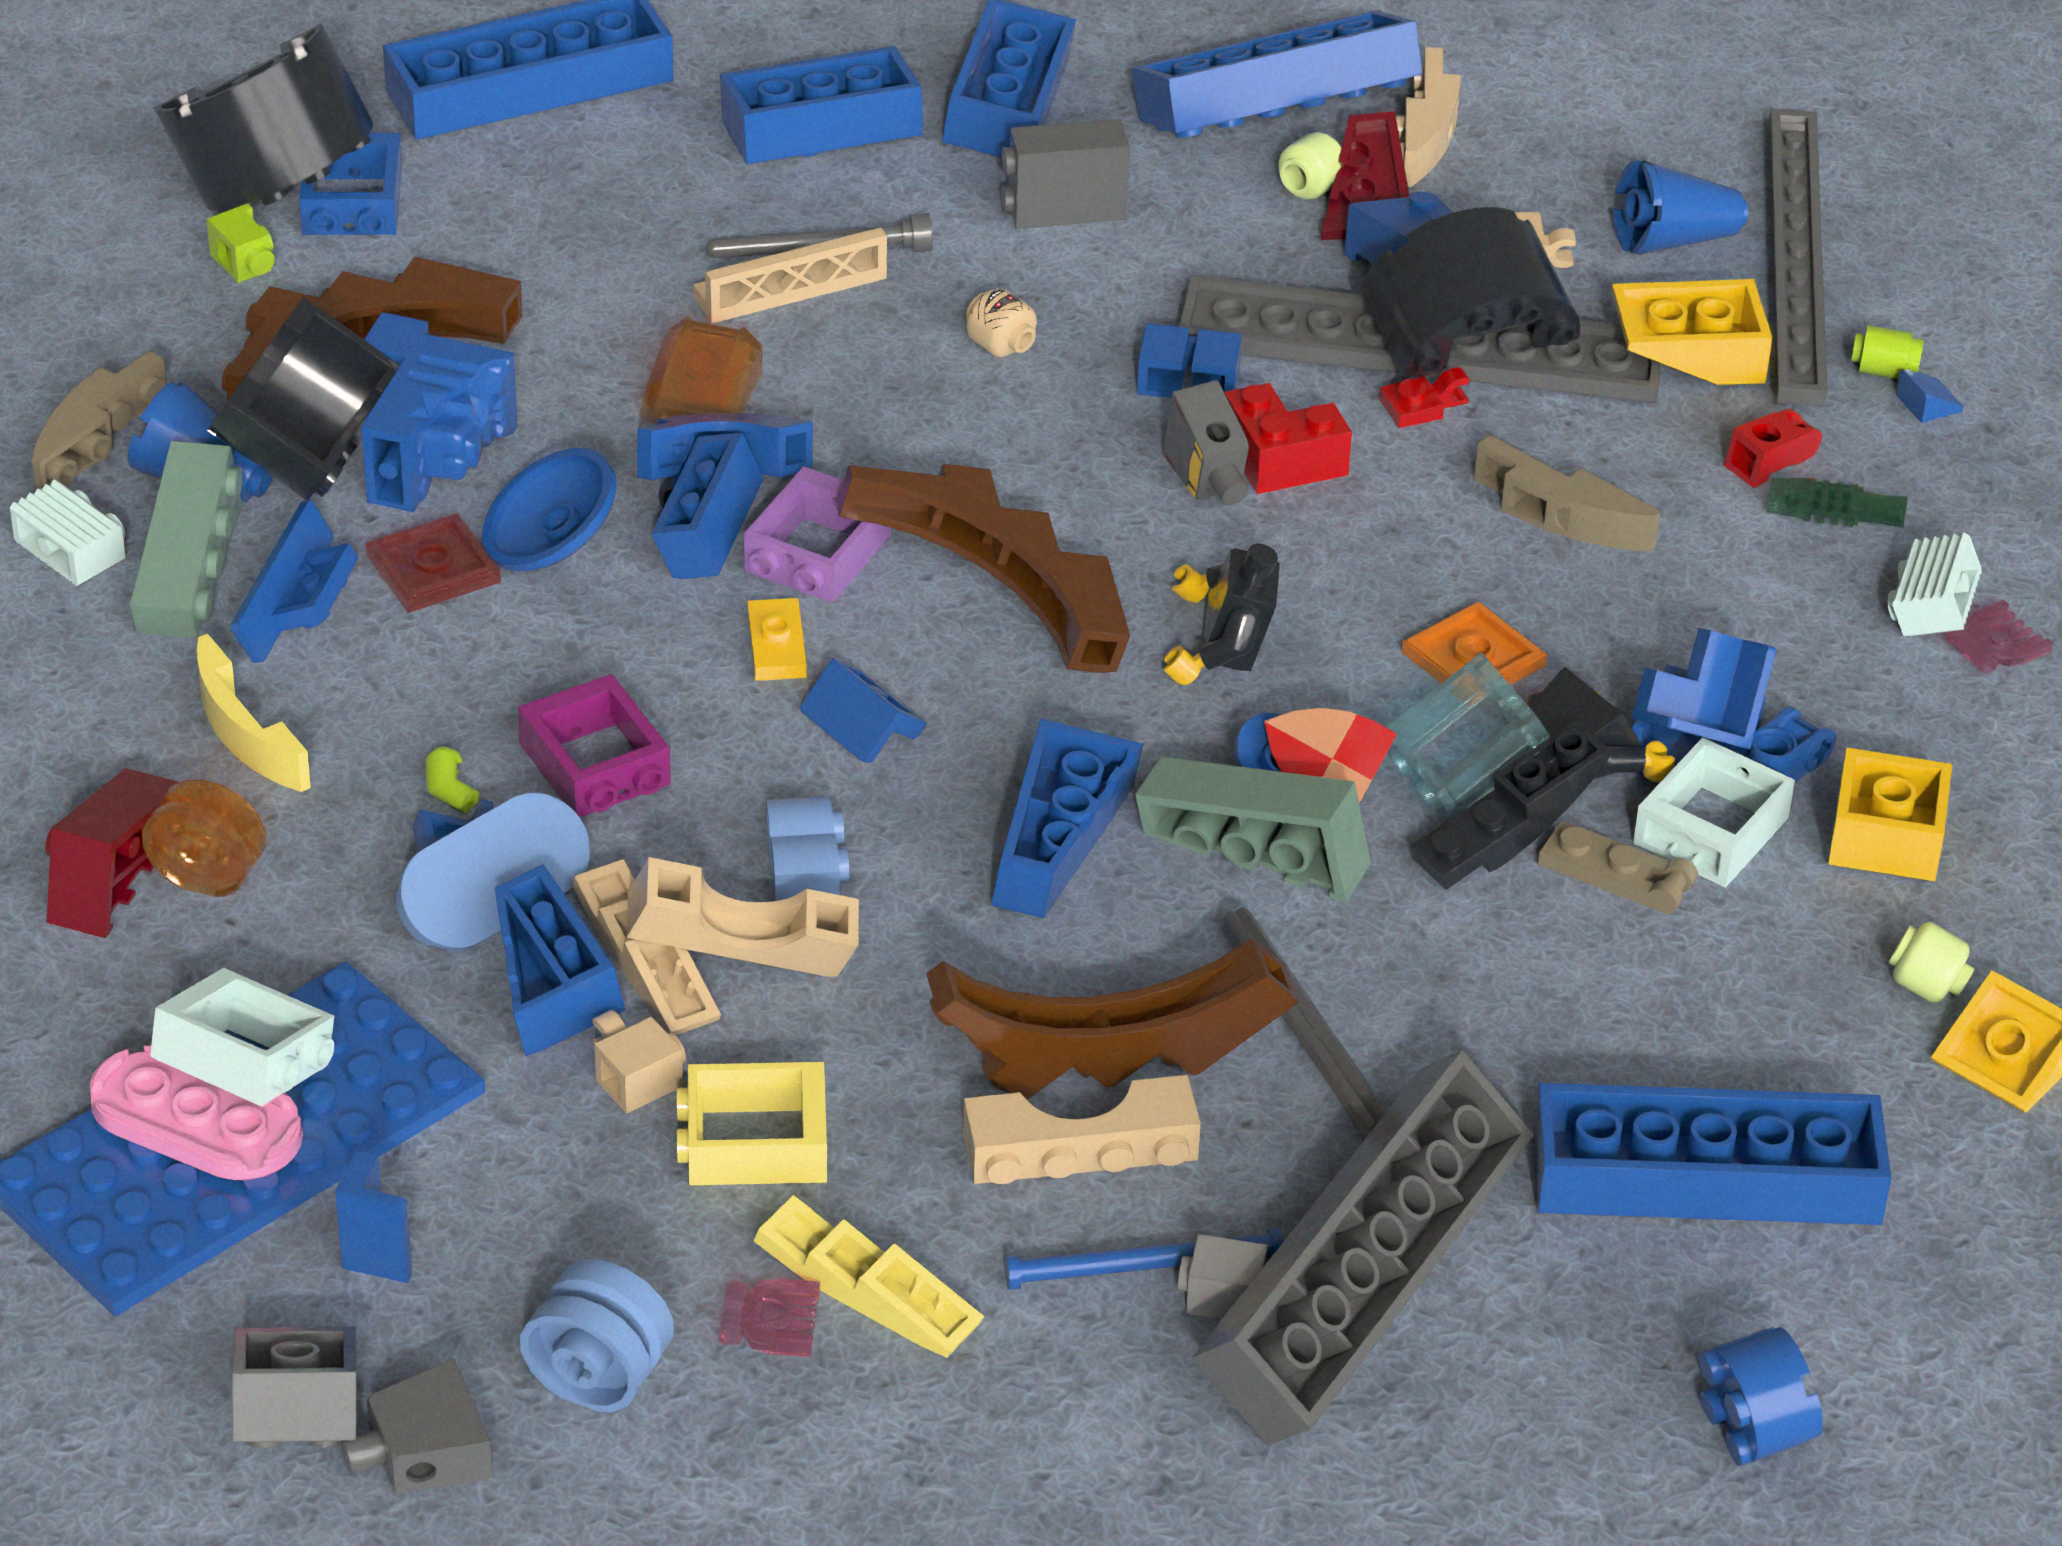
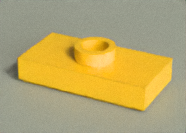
M798 598L747 601L755 681L807 678V663Z

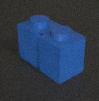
M1146 323L1139 355L1137 394L1172 398V392L1181 390L1183 387L1187 365H1192L1191 372H1195L1192 386L1218 380L1224 392L1236 390L1240 371L1242 334L1199 329L1198 336L1196 337L1189 336V328Z

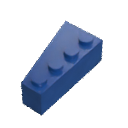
M1422 191L1414 192L1410 197L1350 203L1344 255L1353 261L1362 260L1363 257L1370 261L1371 268L1386 250H1390L1394 254L1409 243L1406 234L1432 220L1454 212L1435 194Z
M1040 718L1001 857L991 906L1040 918L1046 916L1134 787L1143 743Z

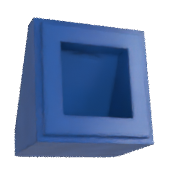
M1907 369L1900 371L1896 396L1921 423L1963 412L1964 406L1939 379Z

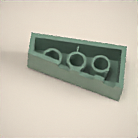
M1161 756L1135 794L1145 835L1207 856L1213 850L1224 853L1236 866L1255 871L1257 866L1260 865L1286 874L1284 877V882L1305 888L1308 882L1330 889V898L1345 903L1371 864L1355 781Z

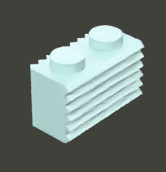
M53 479L51 485L45 484L42 490L37 488L34 494L29 493L26 499L21 497L18 503L13 502L10 507L14 540L43 562H46L47 565L62 576H65L66 579L72 581L76 586L126 558L124 548L126 534L121 521L114 514L108 513L105 515L92 506L89 498L80 490L73 492L59 481Z
M1963 532L1961 536L1953 534L1951 538L1943 535L1941 539L1934 536L1932 540L1925 537L1922 542L1915 538L1911 544L1907 559L1900 560L1898 564L1899 583L1897 589L1890 591L1888 594V610L1892 620H1898L1903 636L1964 630L1968 611H1970V605H1972V599H1974L1973 593H1976L1975 587H1978L1977 581L1980 580L1979 575H1981V566L1970 535Z

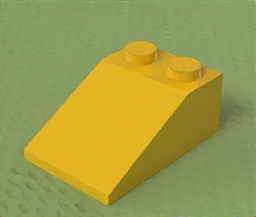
M1754 279L1612 284V296L1629 351L1717 385L1766 383L1772 334Z

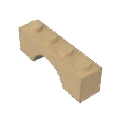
M648 857L628 891L626 938L815 975L838 977L858 947L859 899L805 889L795 896L779 901H740L726 897L712 889L706 883L701 867Z
M1188 1075L1132 1080L1126 1097L1117 1107L1105 1114L1087 1119H1065L1046 1114L1031 1105L1020 1092L964 1098L963 1138L974 1184L990 1182L1008 1184L1018 1179L1046 1176L1064 1178L1074 1173L1102 1170L1120 1172L1129 1167L1157 1164L1176 1166L1185 1161L1198 1160L1201 1123Z

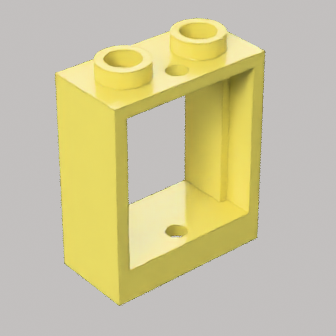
M824 1062L688 1064V1088H677V1122H688V1129H677V1163H689V1185L827 1182ZM802 1111L803 1138L703 1140V1113Z

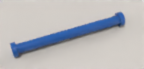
M1280 1227L1267 1228L1266 1234L1227 1238L1268 1245L1267 1257L1270 1258L1284 1242ZM1197 1241L1029 1259H1018L1017 1254L1005 1255L1004 1271L1008 1290L1020 1289L1021 1283L1178 1267L1181 1266L1183 1256L1193 1257Z

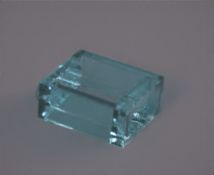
M1482 652L1386 727L1397 733L1392 744L1394 748L1387 753L1389 758L1405 778H1408L1414 772L1420 778V781L1414 787L1432 810L1442 805L1452 818L1494 790V774L1551 737L1536 714ZM1488 697L1510 723L1439 778L1418 754V751Z

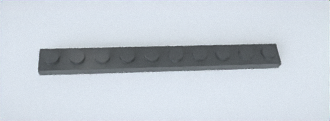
M1771 109L1769 138L1776 403L1825 407L1827 397V366L1817 112Z

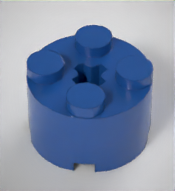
M1781 1327L1762 1329L1698 1354L1699 1365L1708 1385V1389L1700 1391L1699 1394L1702 1409L1712 1425L1720 1422L1725 1424L1729 1431L1726 1433V1444L1736 1465L1742 1466L1806 1443L1821 1435L1823 1417L1818 1394L1815 1393L1806 1397L1805 1386L1801 1378L1811 1373L1800 1349L1785 1329Z

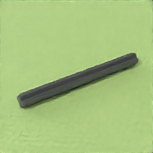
M1242 907L1235 912L1229 911L1224 916L1226 923L1223 926V930L1236 948L1253 938L1285 964L1299 1003L1282 1014V1017L1366 1138L1387 1112L1386 1108L1252 913Z

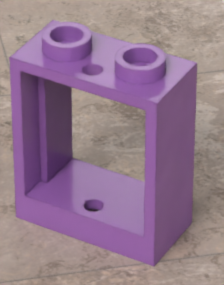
M803 466L744 533L745 571L833 603L891 536V528L876 523L839 517L836 497H839L844 480ZM804 519L850 535L831 558L785 543Z

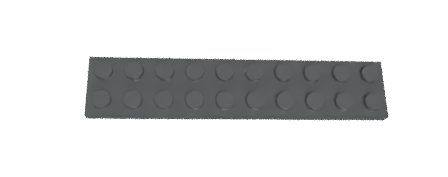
M1191 275L1180 322V327L1189 328V336L1197 337L1199 329L1242 334L1241 355L1399 373L1361 294ZM1579 320V339L1572 340L1565 345H1549L1535 349L1531 342L1537 322L1535 321L1525 326L1514 325L1492 330L1481 336L1469 335L1454 339L1447 368L1428 376L1439 377L1450 368L1460 367L1468 376L1469 381L1657 403L1661 363L1629 351L1621 324Z

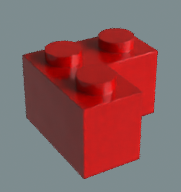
M1270 383L1250 385L1245 388L1224 392L1248 440L1249 449L1244 474L1256 494L1349 475L1352 431L1334 402L1288 412Z

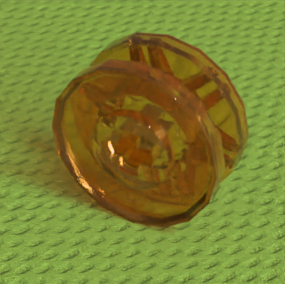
M204 779L183 780L169 788L158 808L154 810L142 830L143 848L151 864L165 879L181 889L212 897H225L239 890L251 868L254 867L266 848V830L258 813L243 797L229 788Z

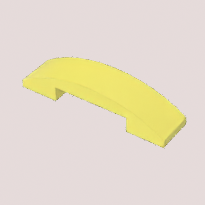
M208 633L198 637L197 662L201 698L208 721L216 735L232 754L260 775L300 792L311 788L307 750L282 721L264 729L259 725L235 696L231 660Z

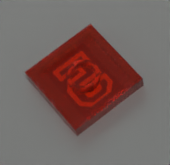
M458 513L365 543L367 557L408 613L501 583L499 568Z

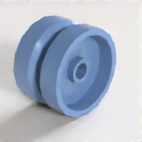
M581 1259L565 1267L547 1294L545 1301L541 1302L520 1334L521 1354L531 1373L558 1397L598 1412L613 1413L629 1406L650 1374V1370L654 1368L674 1337V1319L664 1299L648 1282L627 1268L605 1260Z

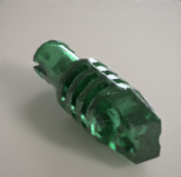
M1771 478L1767 498V512L1803 518V521L1810 522L1811 515L1818 516L1817 523L1824 524L1825 517L1832 518L1831 525L1836 526L1839 525V519L1846 520V527L1852 528L1853 525L1858 526L1859 522L1885 524L1903 528L1908 496L1902 497L1863 492V487H1858L1859 484L1851 483V485H1844V482L1839 481L1837 483H1830V480H1823L1821 482L1816 481L1815 478Z

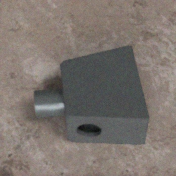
M455 1359L443 1362L371 1394L367 1399L370 1431L356 1434V1440H341L343 1458L350 1474L383 1465L393 1490L397 1494L493 1478L490 1439Z

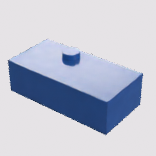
M988 0L950 96L942 142L1002 157L1003 147H1010V128L1045 125L1069 59L1076 19L1003 0Z
M895 46L720 74L722 121L746 164L799 155L809 157L824 151L923 135L922 86Z

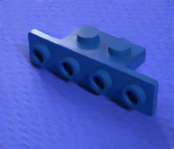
M311 500L303 501L299 504L230 624L237 642L243 647L253 663L265 661L281 631L299 627L313 628L325 621L330 614L329 610L341 589L346 585L347 578L358 560L349 543L329 547L333 541V533Z

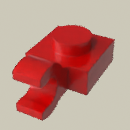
M1454 367L1444 371L1432 384L1428 382L1425 376L1380 387L1379 400L1398 428L1443 419L1444 408L1468 403L1469 398L1459 386L1469 384V378L1462 368Z

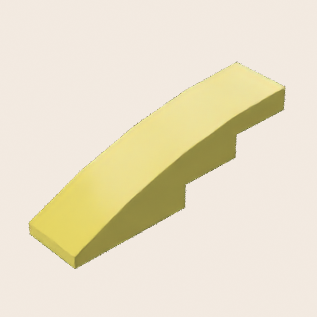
M795 1195L758 1229L753 1240L782 1264L822 1292L921 1347L948 1358L984 1318L980 1312L895 1243L884 1252L845 1219L834 1228Z

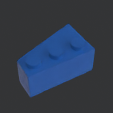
M544 864L494 887L501 935L505 948L507 975L511 988L513 1016L525 1056L545 1050L594 1026L592 1019L603 1013L613 1010L619 1014L626 1010L613 964Z

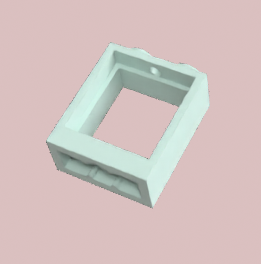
M1702 737L1638 806L1633 844L1669 861L1678 857L1685 858L1695 865L1698 875L1726 888L1789 818L1795 780ZM1742 767L1745 768L1749 774L1745 773L1742 770ZM1701 788H1704L1755 812V814L1736 834H1733L1682 810V808Z
M222 968L155 1007L150 1057L262 1107L328 1065L334 1052V1042L332 1040L334 1016L226 968ZM224 1031H233L270 1049L265 1051L224 1033Z

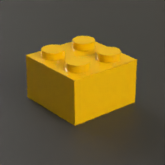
M1846 747L1828 865L1935 881L1945 834L1953 764Z

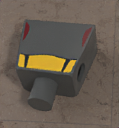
M1218 380L1173 391L1162 451L1163 456L1195 499L1199 500L1219 495L1222 502L1226 505H1233L1242 501L1249 492V487L1243 479L1249 449L1248 440Z

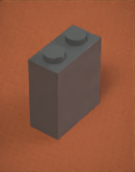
M1121 119L1010 128V147H1003L1002 149L1003 171L1005 176L1009 175V185L1001 187V202L1004 214L1012 213L1016 229L1126 220L1129 143Z

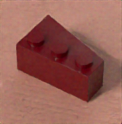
M125 768L109 782L102 785L98 791L82 804H79L60 822L51 827L45 844L46 854L50 856L46 923L107 938L113 929V924H110L111 913L117 904H130L136 895L135 890L128 889L141 870L152 872L181 829L184 783Z

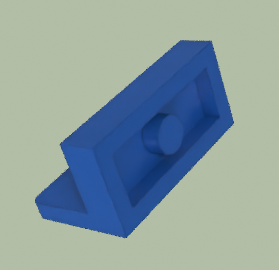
M835 658L831 659L800 706L802 713L865 763L874 761L893 731L910 739H915L919 737L927 725L925 721L862 670Z
M356 1150L335 1190L342 1269L408 1283L412 1276L407 1202L403 1197L381 1192L378 1155Z

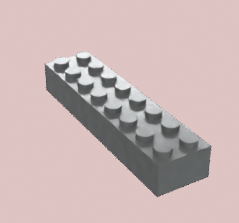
M1463 1050L1419 1070L1192 1357L1194 1362L1264 1443L1269 1446L1307 1431L1314 1426L1534 1136L1532 1131Z

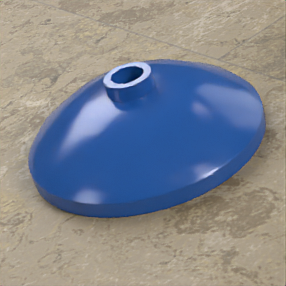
M572 448L550 454L525 468L503 488L486 515L482 530V542L487 554L498 566L510 571H534L553 566L576 553L599 531L610 513L617 486L616 475L612 466L604 456L594 450Z

